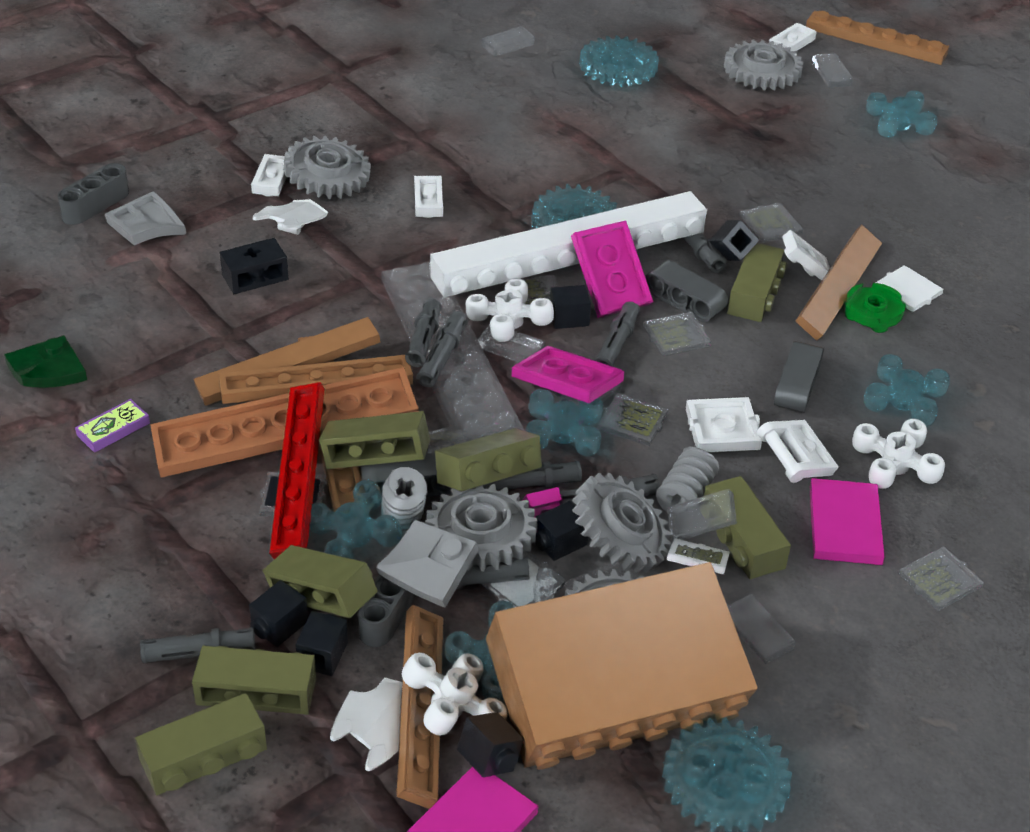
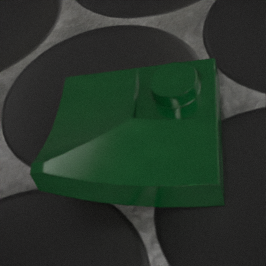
M64 335L4 354L6 364L11 373L25 387H59L87 380L86 370Z

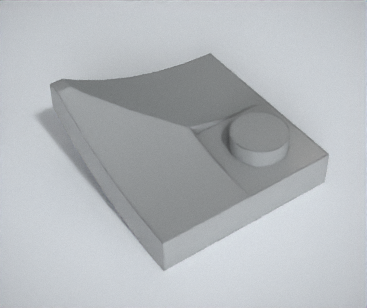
M154 191L105 213L107 223L133 245L161 236L187 234L184 224L175 212Z
M414 520L400 542L378 563L376 569L378 574L403 589L445 608L479 548L477 542Z

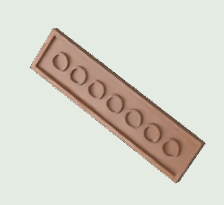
M404 367L323 385L325 392L320 437L328 421L419 412ZM289 393L150 424L160 477L282 450Z

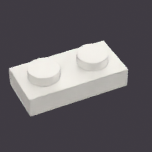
M796 23L772 37L769 42L773 41L774 45L782 43L783 48L791 47L790 52L797 51L815 40L816 31Z
M264 154L251 184L253 194L279 196L287 178L285 177V170H283L285 156Z
M414 176L415 217H443L442 177Z
M789 230L782 236L786 249H784L786 256L793 263L799 262L810 276L813 277L815 275L820 280H823L830 269L826 257L795 232Z

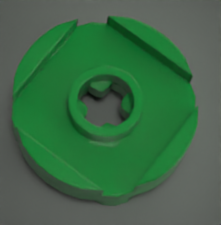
M872 283V287L863 288V284H858L852 287L847 294L845 317L861 325L871 327L877 333H884L888 330V327L895 326L902 320L906 305L901 301L902 295L890 286Z

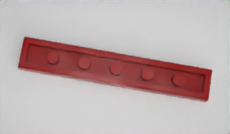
M321 382L290 387L269 552L274 560L290 545L306 549L308 547L325 392Z

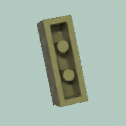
M757 243L748 252L732 287L727 314L762 322L765 312H771L775 295L778 294L781 278H784L787 268V262L783 261L784 249Z
M424 411L328 421L319 442L326 469L424 460L430 443V436Z
M513 428L435 450L437 483L462 492L541 468L540 435Z
M738 476L706 485L704 498L701 502L702 514L714 526L720 542L726 544L733 555L735 564L743 569L749 580L786 569L791 544L743 477Z
M290 545L262 570L270 588L281 580L307 598V607L346 618H351L378 592L372 578V571L366 562Z
M202 646L192 680L195 703L201 706H214L247 693L255 710L309 715L316 682L315 656L299 652L285 653L263 649L249 650L226 646Z
M247 693L135 737L139 760L156 796L167 791L177 790L188 782L205 775L215 774L226 766L243 759H251L258 753L267 750L264 724Z

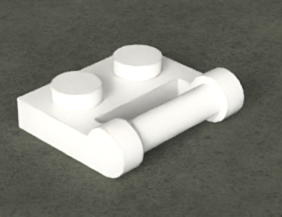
M806 420L767 422L757 430L761 440L769 444L785 467V474L791 483L799 482L803 478L832 476L839 467Z

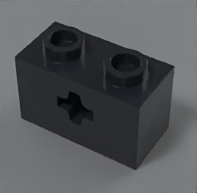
M275 237L219 252L222 276L233 295L289 280L287 256Z

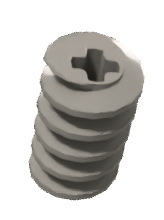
M689 446L684 448L678 460L674 463L673 468L663 480L662 485L657 489L656 498L662 509L674 515L694 511L704 496L705 486L710 485L719 472V464L715 457L698 447Z
M410 467L394 469L383 485L381 515L384 521L392 528L398 530L409 529L414 520L420 521L423 516L427 483L424 476L417 470Z

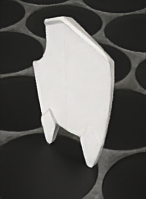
M311 199L293 200V202L286 205L267 206L258 213H255L253 220L273 219L278 224V230L298 235L305 224L325 218L328 211Z
M384 678L371 691L356 692L350 690L334 721L330 740L336 741L349 733L352 734L369 749L365 765L367 771H372L384 764L399 751L402 682Z

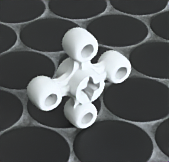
M522 279L507 281L505 291H501L495 296V302H489L483 294H473L466 299V314L470 320L482 321L489 315L494 316L490 322V331L493 339L498 342L511 340L514 336V329L519 328L524 323L523 317L530 318L535 325L539 326L550 324L554 318L553 304L549 299L538 298L533 300L530 305L525 304L528 300V286Z
M908 419L903 423L900 432L890 433L887 439L882 438L879 430L872 424L863 423L856 427L852 438L855 450L861 453L876 451L882 456V458L873 461L868 475L870 483L878 484L879 489L889 488L893 484L896 475L905 474L909 468L916 470L918 478L928 484L937 483L943 476L945 462L941 456L935 453H927L921 456L915 451L916 448L923 445L927 435V427L921 420Z
M415 653L405 663L402 670V678L408 686L415 689L427 686L435 692L423 719L425 727L435 735L447 734L463 711L473 716L498 712L505 720L507 718V708L500 700L496 698L481 700L474 695L478 690V681L484 672V664L476 655L470 653L462 654L446 675L436 671L434 660L425 653Z

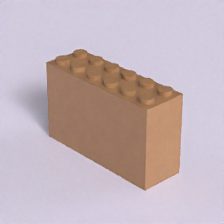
M711 562L497 611L494 614L486 637L511 725L524 738L520 751L524 768L536 765L538 770L550 768L557 765L559 759L573 756L574 760L585 759L594 755L596 749L607 746L612 751L623 749L631 745L632 740L645 737L646 741H654L668 735L669 730L681 728L682 732L692 731L703 726L704 721L715 718L717 723L730 721L739 716L738 712L740 709L749 704L748 700L758 689Z

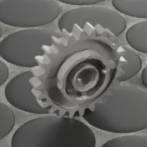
M752 40L751 43L743 41L742 45L736 43L735 48L730 47L729 51L726 52L724 68H726L725 73H730L729 78H736V83L744 82V86L753 85V89L762 87L763 90H766L767 87H770L772 90H776L777 86L785 89V85L792 86L793 82H798V78H801L803 61H801V56H797V51L790 52L791 47L783 48L782 43L774 45L773 41L765 43L764 40H761L760 43H757L755 40Z
M324 135L323 139L313 136V140H309L304 137L303 143L295 141L294 146H289L288 152H285L283 170H285V177H290L291 184L297 183L298 190L306 188V194L316 192L317 197L326 194L328 199H331L332 195L342 198L343 193L352 196V191L359 193L361 187L365 188L366 183L369 182L371 163H368V156H363V150H356L357 145L348 146L347 140L338 142L337 137L328 140L327 136Z
M598 473L595 477L590 476L576 490L575 493L577 495L572 500L576 506L572 509V512L580 517L575 522L585 528L581 535L591 538L592 541L589 546L599 547L600 557L608 555L613 566L620 562L624 571L631 567L636 574L640 570L647 573L665 560L669 553L668 549L672 545L668 540L672 534L664 528L668 521L659 517L662 510L655 509L652 506L654 500L646 499L643 489L635 490L632 481L625 484L620 475L614 479L611 473H608L605 477Z
M492 484L488 489H484L482 485L476 487V489H468L462 492L452 488L451 496L441 494L440 502L433 501L432 510H427L425 524L477 542L479 550L467 570H470L474 565H478L481 571H485L487 565H492L495 570H499L500 562L511 566L512 557L522 560L523 551L530 552L531 543L536 541L537 518H534L535 510L529 508L528 500L519 501V493L508 495L507 487L497 491L495 484Z

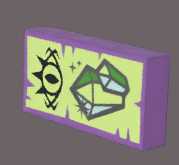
M129 399L75 427L76 435L95 453L150 424L149 415L133 400Z

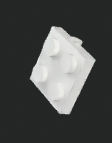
M749 397L687 400L686 413L688 425H690L689 430L692 431L696 447L707 452L761 450L762 440L757 434L760 418L758 414L754 415Z

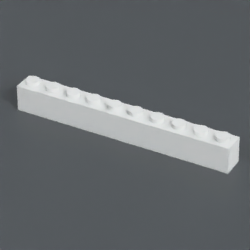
M689 191L430 254L431 279L445 298L505 283L511 279H521L580 264L571 239L573 233L625 220L627 221L635 248L648 247L703 233L707 209Z

